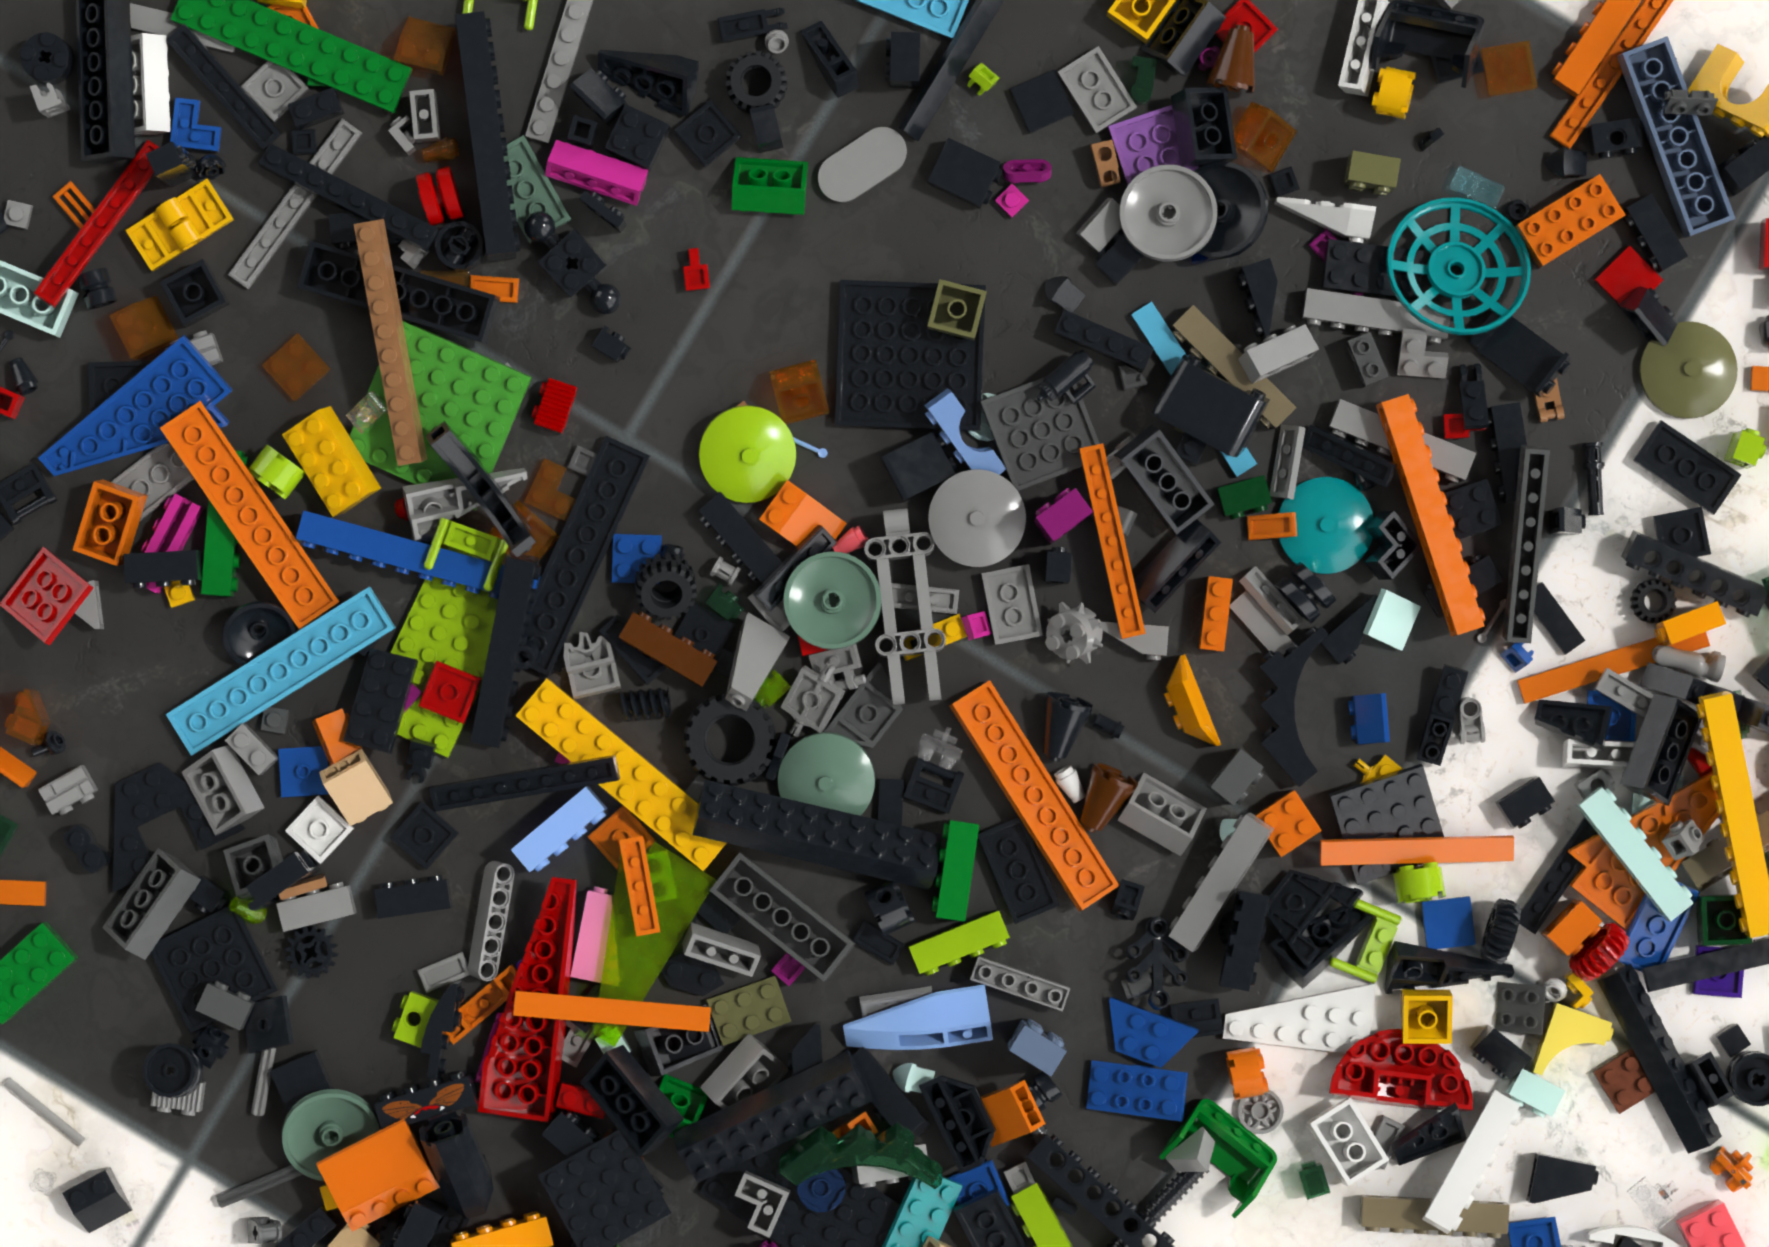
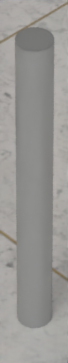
M9 1078L5 1082L4 1086L77 1145L80 1146L86 1138L13 1079Z

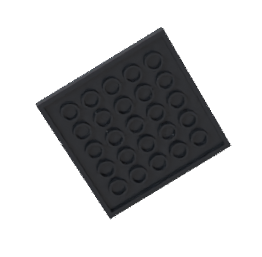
M840 280L835 426L941 429L937 423L932 425L926 417L925 413L928 410L924 405L948 388L965 409V413L960 421L959 430L980 431L981 405L979 402L982 401L985 301L975 340L973 341L927 329L938 283ZM961 284L986 291V285Z

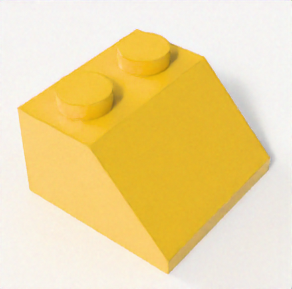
M1401 989L1403 1044H1452L1453 995L1451 991Z

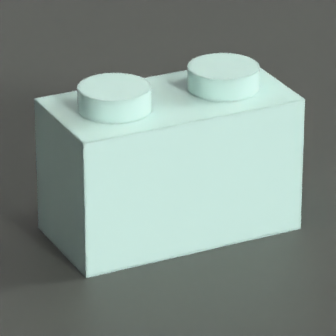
M1522 1069L1513 1077L1506 1093L1511 1095L1510 1099L1519 1103L1520 1106H1523L1524 1103L1532 1106L1531 1112L1544 1118L1546 1114L1551 1117L1554 1115L1565 1090Z

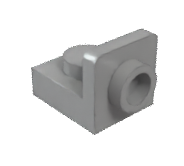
M399 116L390 124L392 128L388 131L408 156L416 151L412 145L416 141L407 130L402 133V130L411 124L412 121L408 116L404 118Z

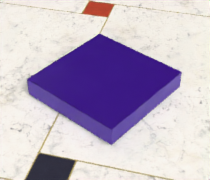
M1696 945L1695 956L1727 948ZM1744 970L1695 981L1692 985V994L1742 998Z

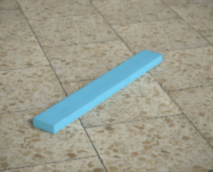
M1151 301L1131 314V316L1171 376L1180 359L1186 353ZM1247 447L1238 457H1232L1220 451L1236 477L1257 464Z

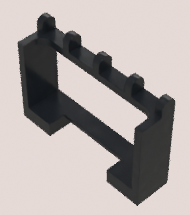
M306 850L300 854L298 852L293 853L246 887L254 898L248 905L249 909L256 911L271 906L280 899L279 894L297 881L310 878L321 870Z

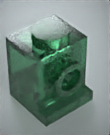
M719 584L705 603L728 621L731 618L736 620L744 608L737 603L739 600L737 596L729 590L726 593L722 592L725 587Z

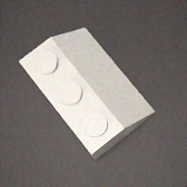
M1351 1097L1325 1109L1305 1122L1343 1185L1350 1186L1389 1161V1158Z

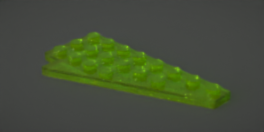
M653 842L646 855L660 932L636 937L620 853L599 998L644 1000L710 892L709 890L716 882L715 878L658 843ZM595 1022L593 1034L615 1047L628 1025Z

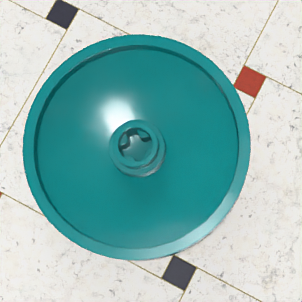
M1318 477L1307 480L1295 488L1294 500L1284 499L1278 513L1296 512L1297 537L1278 538L1283 551L1296 565L1301 562L1314 573L1333 574L1352 567L1365 555L1372 542L1373 537L1365 529L1374 519L1370 504L1355 486L1344 480L1333 477Z

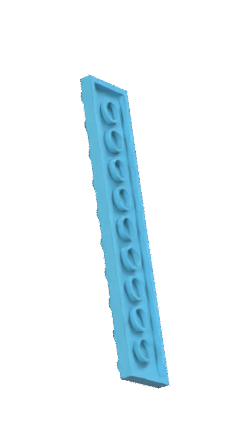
M368 587L173 709L166 716L192 756L233 731L242 723L249 721L391 632L396 627L372 588Z

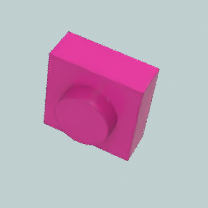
M1012 183L995 202L1013 218L1029 200Z
M985 611L962 617L969 641L992 634Z

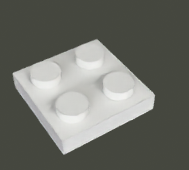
M318 795L285 832L315 860L322 864L352 832L354 827L350 826L333 807Z

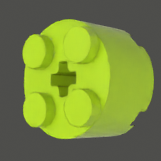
M266 444L248 469L252 476L285 500L305 474V471L268 444Z
M1438 862L1425 863L1419 867L1420 869H1414V865L1399 867L1396 870L1393 878L1398 904H1401L1404 900L1405 903H1416L1432 900V897L1438 896V898L1446 897L1442 868L1438 867Z

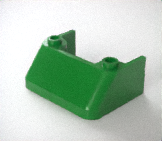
M1202 1099L1171 1136L1159 1158L1163 1160L1173 1149L1203 1126L1215 1141L1210 1161L1231 1178L1228 1182V1190L1239 1201L1231 1215L1233 1218H1236L1257 1197L1277 1162V1155L1271 1147L1247 1130L1210 1099Z

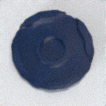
M814 1164L800 1175L797 1183V1193L800 1201L807 1209L815 1212H827L835 1209L842 1202L845 1195V1181L842 1174L835 1167L829 1164Z

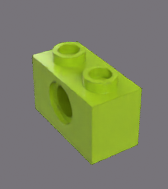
M411 991L409 995L405 994L400 1006L401 1009H404L401 1018H396L392 1031L395 1032L394 1038L421 1048L426 1026L439 1000L415 991ZM411 1012H417L420 1015L421 1021L418 1025H413L409 1022L408 1016Z

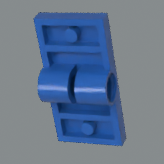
M1092 1060L1086 1109L1183 1121L1188 1072Z

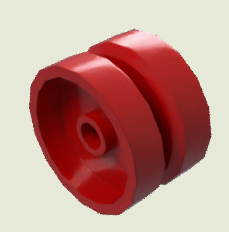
M449 166L437 169L436 178L438 185H435L434 179L429 172L416 175L419 198L430 225L435 226L444 222L443 207H445L446 213L452 221L464 217L458 189Z

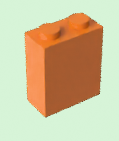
M1025 1080L981 1097L996 1128L991 1147L1029 1134L1046 1124Z

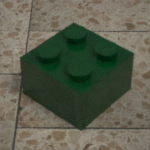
M1735 894L1698 896L1696 900L1698 945L1752 944V938L1745 935V932H1741L1739 918H1742L1740 909H1737L1735 905Z

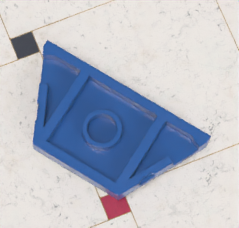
M1111 997L1109 1000L1115 1050L1159 1068H1162L1199 1032V1029L1117 998Z

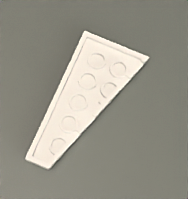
M1376 983L1226 1013L1222 1038L1346 1053L1355 1043L1370 1036Z

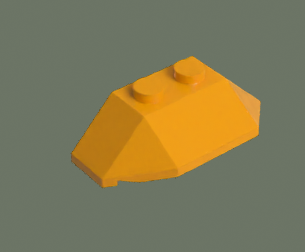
M1183 654L1179 656L1167 683V693H1164V697L1168 706L1174 707L1176 715L1173 716L1178 730L1182 729L1184 733L1211 745L1219 746L1221 745L1220 739L1187 657Z

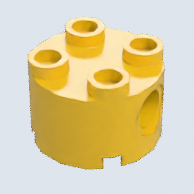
M1386 66V69L1380 68L1377 81L1379 82L1380 90L1374 93L1372 100L1373 110H1376L1377 114L1389 115L1405 120V113L1408 112L1414 88L1412 80H1415L1416 72L1400 70Z

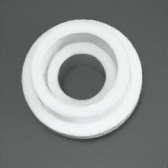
M1550 978L1544 984L1546 986L1545 997L1550 1001H1560L1568 993L1566 984L1558 978Z

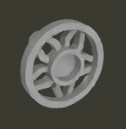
M1271 1090L1265 1093L1272 1095L1275 1098L1274 1100L1265 1102L1266 1097L1264 1094L1261 1095L1262 1101H1257V1096L1253 1097L1254 1104L1250 1101L1244 1102L1247 1098L1239 1101L1238 1117L1247 1130L1256 1134H1265L1276 1129L1281 1123L1284 1113L1283 1104L1280 1098ZM1271 1103H1278L1272 1109H1270L1269 1104ZM1250 1105L1251 1110H1246L1242 1106ZM1279 1109V1116L1277 1121H1275L1274 1116L1270 1113ZM1242 1111L1246 1114H1251L1248 1117L1247 1124L1243 1119ZM1270 1117L1273 1125H1270L1265 1120ZM1253 1118L1256 1119L1257 1122L1250 1127L1251 1120ZM1261 1121L1265 1126L1268 1127L1267 1129L1258 1130L1255 1128L1260 1125Z

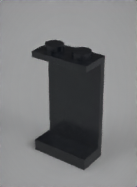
M1492 312L1482 326L1494 322L1500 316ZM1512 316L1500 326L1487 332L1475 334L1470 340V345L1473 349L1539 398L1544 393L1547 395L1551 392L1556 384L1554 380L1559 374L1563 376L1571 365L1568 353H1561Z

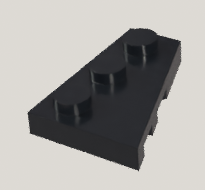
M1539 699L1534 718L1535 725L1603 751L1612 708L1611 706Z

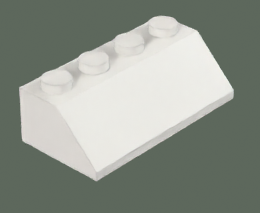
M147 33L132 35L135 136L170 132L171 118L169 112L170 94L168 88L169 70L166 35Z

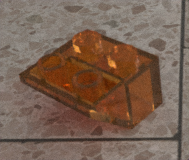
M25 688L23 692L20 691L15 699L14 704L17 707L14 714L10 713L5 722V727H7L5 733L31 745H41L51 721L39 691Z

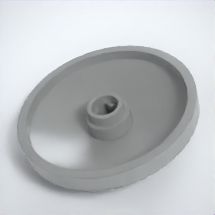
M1159 165L1143 171L1127 186L1120 203V223L1126 239L1139 253L1157 261H1179L1196 254L1210 240L1217 222V203L1208 183L1196 172L1178 165Z
M973 469L955 474L938 488L930 504L928 522L935 544L948 558L965 566L983 567L1005 559L1018 546L1025 530L1026 513L1019 492L1007 479L988 470Z

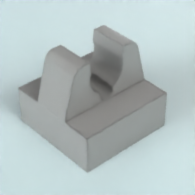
M404 240L398 245L404 251L400 258L413 269L430 252L429 250L426 252Z

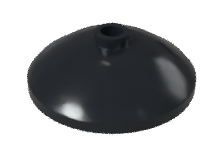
M264 601L251 602L240 606L229 615L223 627V643L229 656L244 666L296 633V628L293 620L282 607ZM261 625L262 628L257 630L255 626Z

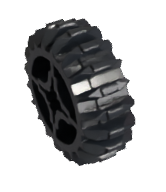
M1501 898L1496 901L1489 914L1480 950L1482 959L1494 964H1503L1507 960L1515 941L1521 918L1520 904Z

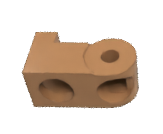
M1113 140L1090 144L1101 188L1120 184L1119 167Z

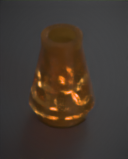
M447 136L428 147L422 148V155L425 162L454 160L455 157L460 155L456 139Z

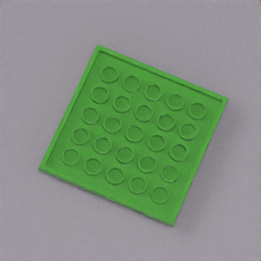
M402 319L428 459L419 463L398 466L380 366L376 370L351 431V440L366 463L414 484L458 478L457 475L433 449L426 437L432 430L446 421L480 459L485 470L488 473H493L532 376Z

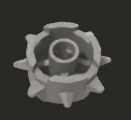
M1064 602L1059 603V613L1051 617V619H1047V638L1045 641L1047 648L1060 658L1066 659V663H1070L1071 660L1077 658L1082 659L1086 664L1091 663V652L1103 646L1101 643L1103 629L1102 627L1099 628L1100 619H1095L1096 614L1090 609L1085 608L1082 602L1078 607L1071 609Z

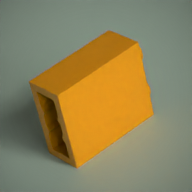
M1716 601L1655 624L1657 629L1654 630V634L1658 643L1668 646L1725 625L1726 621L1719 603Z

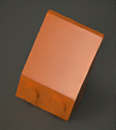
M788 480L759 519L796 547L818 525L823 526L833 539L836 540L847 524Z

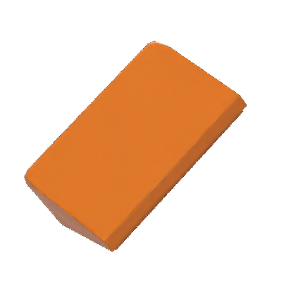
M0 746V773L21 788L28 787L37 775V772Z

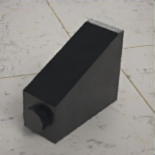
M1535 1152L1526 1201L1535 1204L1590 1191L1592 1186L1597 1184L1599 1171L1591 1163Z

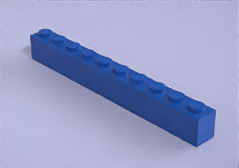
M304 510L296 535V539L302 540V546L315 549L317 544L325 547L324 552L338 555L339 551L349 553V559L362 562L363 557L372 560L371 565L385 568L386 564L396 566L394 571L408 575L410 570L419 572V578L432 581L433 577L442 579L441 584L456 587V584L459 583L466 585V591L479 594L480 590L486 591L483 586L492 564L490 561L440 548L433 568L427 570L424 568V562L431 545ZM501 565L492 591H488V597L499 598L504 565ZM539 580L534 581L533 589H537Z

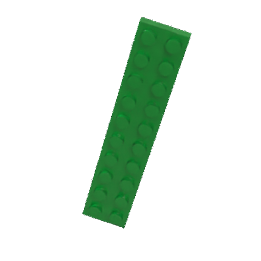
M178 0L170 19L180 25L186 24L192 30L326 86L333 87L335 90L393 114L413 71L411 67L250 0Z

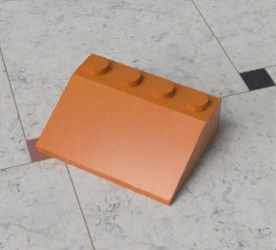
M404 1118L316 1162L332 1197L352 1232L440 1188L428 1158Z

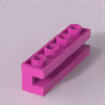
M559 140L555 141L545 172L547 177L635 206L638 205L648 174L647 169L638 165H632L614 157H608Z
M176 493L173 497L169 496L163 508L166 511L162 519L158 518L152 528L154 534L151 540L147 539L141 552L182 551L204 507ZM155 582L147 583L146 588L160 594L163 587H156Z

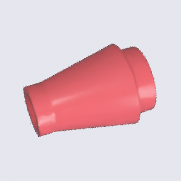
M859 525L856 528H850L832 548L834 552L847 554L864 548L869 539Z

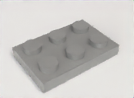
M1099 46L1057 72L1095 134L1137 109L1133 99Z
M1029 564L981 573L995 645L1043 636Z

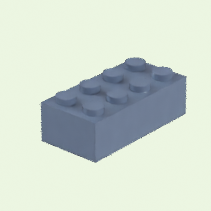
M1029 1018L1025 1021L1022 1019L1007 1042L1009 1051L1049 1076H1052L1067 1052L1064 1047V1041L1051 1031L1048 1034L1044 1033L1041 1025Z

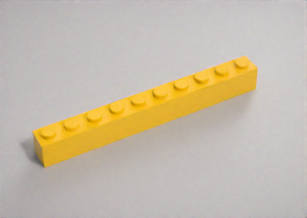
M1728 691L1698 697L1699 704H1696L1698 717L1703 719L1704 728H1701V735L1704 743L1707 742L1709 752H1706V760L1713 770V776H1710L1713 790H1717L1718 799L1715 800L1718 814L1722 815L1723 823H1720L1722 837H1726L1728 847H1725L1726 859L1728 862L1731 861L1732 871H1729L1732 885L1736 886L1737 894L1734 895V901L1737 909H1740L1742 918H1739V926L1741 932H1745V935L1750 938L1768 935L1769 877L1733 695Z

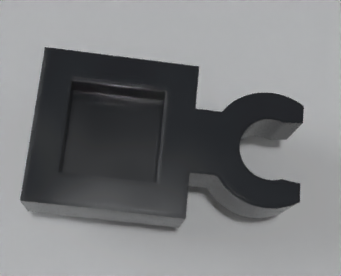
M417 738L411 740L406 763L413 766L407 772V780L412 778L413 773H418L420 775L419 783H423L427 777L425 768L430 769L432 767L437 744Z

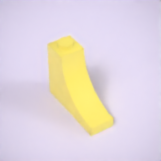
M1553 1002L1530 1071L1543 1075L1549 1062L1559 1052L1570 1046L1582 1043H1594L1605 1046L1606 1041L1609 1042L1614 1032V1028L1611 1027L1612 1022Z

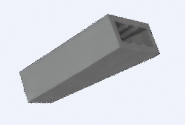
M748 613L740 627L725 699L735 707L747 711L784 650L790 636Z

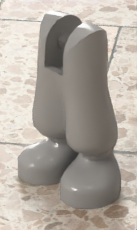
M1659 645L1652 650L1653 660L1662 667L1680 669L1696 677H1705L1713 682H1719L1724 672L1726 656L1721 655V652L1712 651L1705 661V658L1697 652L1681 650L1670 646Z

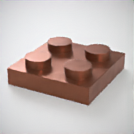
M1633 1048L1628 1049L1593 1071V1074L1619 1114L1655 1092Z

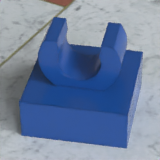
M1515 642L1500 654L1515 673L1533 660L1531 656L1534 651L1530 650L1527 652L1522 647L1525 643Z

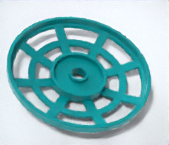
M1458 197L1441 198L1418 206L1399 223L1391 237L1387 250L1386 266L1388 278L1399 302L1418 321L1444 333L1474 335L1500 326L1520 307L1530 284L1531 265L1529 253L1518 230L1497 210L1471 199ZM1450 208V223L1435 225L1423 231L1415 221L1418 217L1431 211ZM1460 209L1478 213L1493 221L1497 226L1486 235L1475 227L1461 224ZM1408 227L1417 239L1409 250L1406 262L1393 260L1397 241L1402 232ZM1450 231L1449 242L1439 247L1429 239V237L1437 233ZM1460 232L1470 234L1479 239L1480 242L1474 248L1460 242ZM1504 232L1516 248L1521 267L1506 268L1503 255L1495 244V241ZM1421 244L1431 254L1427 265L1414 264L1416 252ZM1487 248L1493 254L1498 268H1486L1481 254ZM1453 265L1460 267L1462 274H1453L1450 267ZM1393 270L1407 272L1409 284L1418 297L1411 305L1399 290ZM1414 274L1427 275L1432 287L1423 293L1416 282ZM1521 276L1518 295L1512 306L1506 309L1496 302L1504 290L1506 277ZM1485 278H1498L1496 289L1491 297L1480 289ZM1439 293L1451 298L1452 310L1440 307L1431 300ZM1473 295L1483 303L1474 309L1462 311L1461 299ZM1426 305L1439 314L1453 317L1454 328L1435 323L1421 315L1418 311ZM1487 309H1491L1500 316L1497 320L1485 326L1474 329L1464 328L1463 317L1475 316L1485 312Z

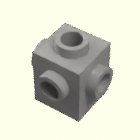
M1692 819L1685 822L1680 820L1669 827L1670 831L1662 842L1676 861L1696 854L1700 850L1699 846L1705 840V837Z

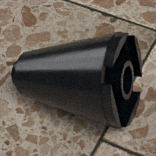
M1048 692V694L1046 693L1044 706L1043 753L1047 755V759L1060 762L1061 759H1065L1068 756L1092 711L1093 704L1077 697V700L1069 698L1070 695L1066 693Z

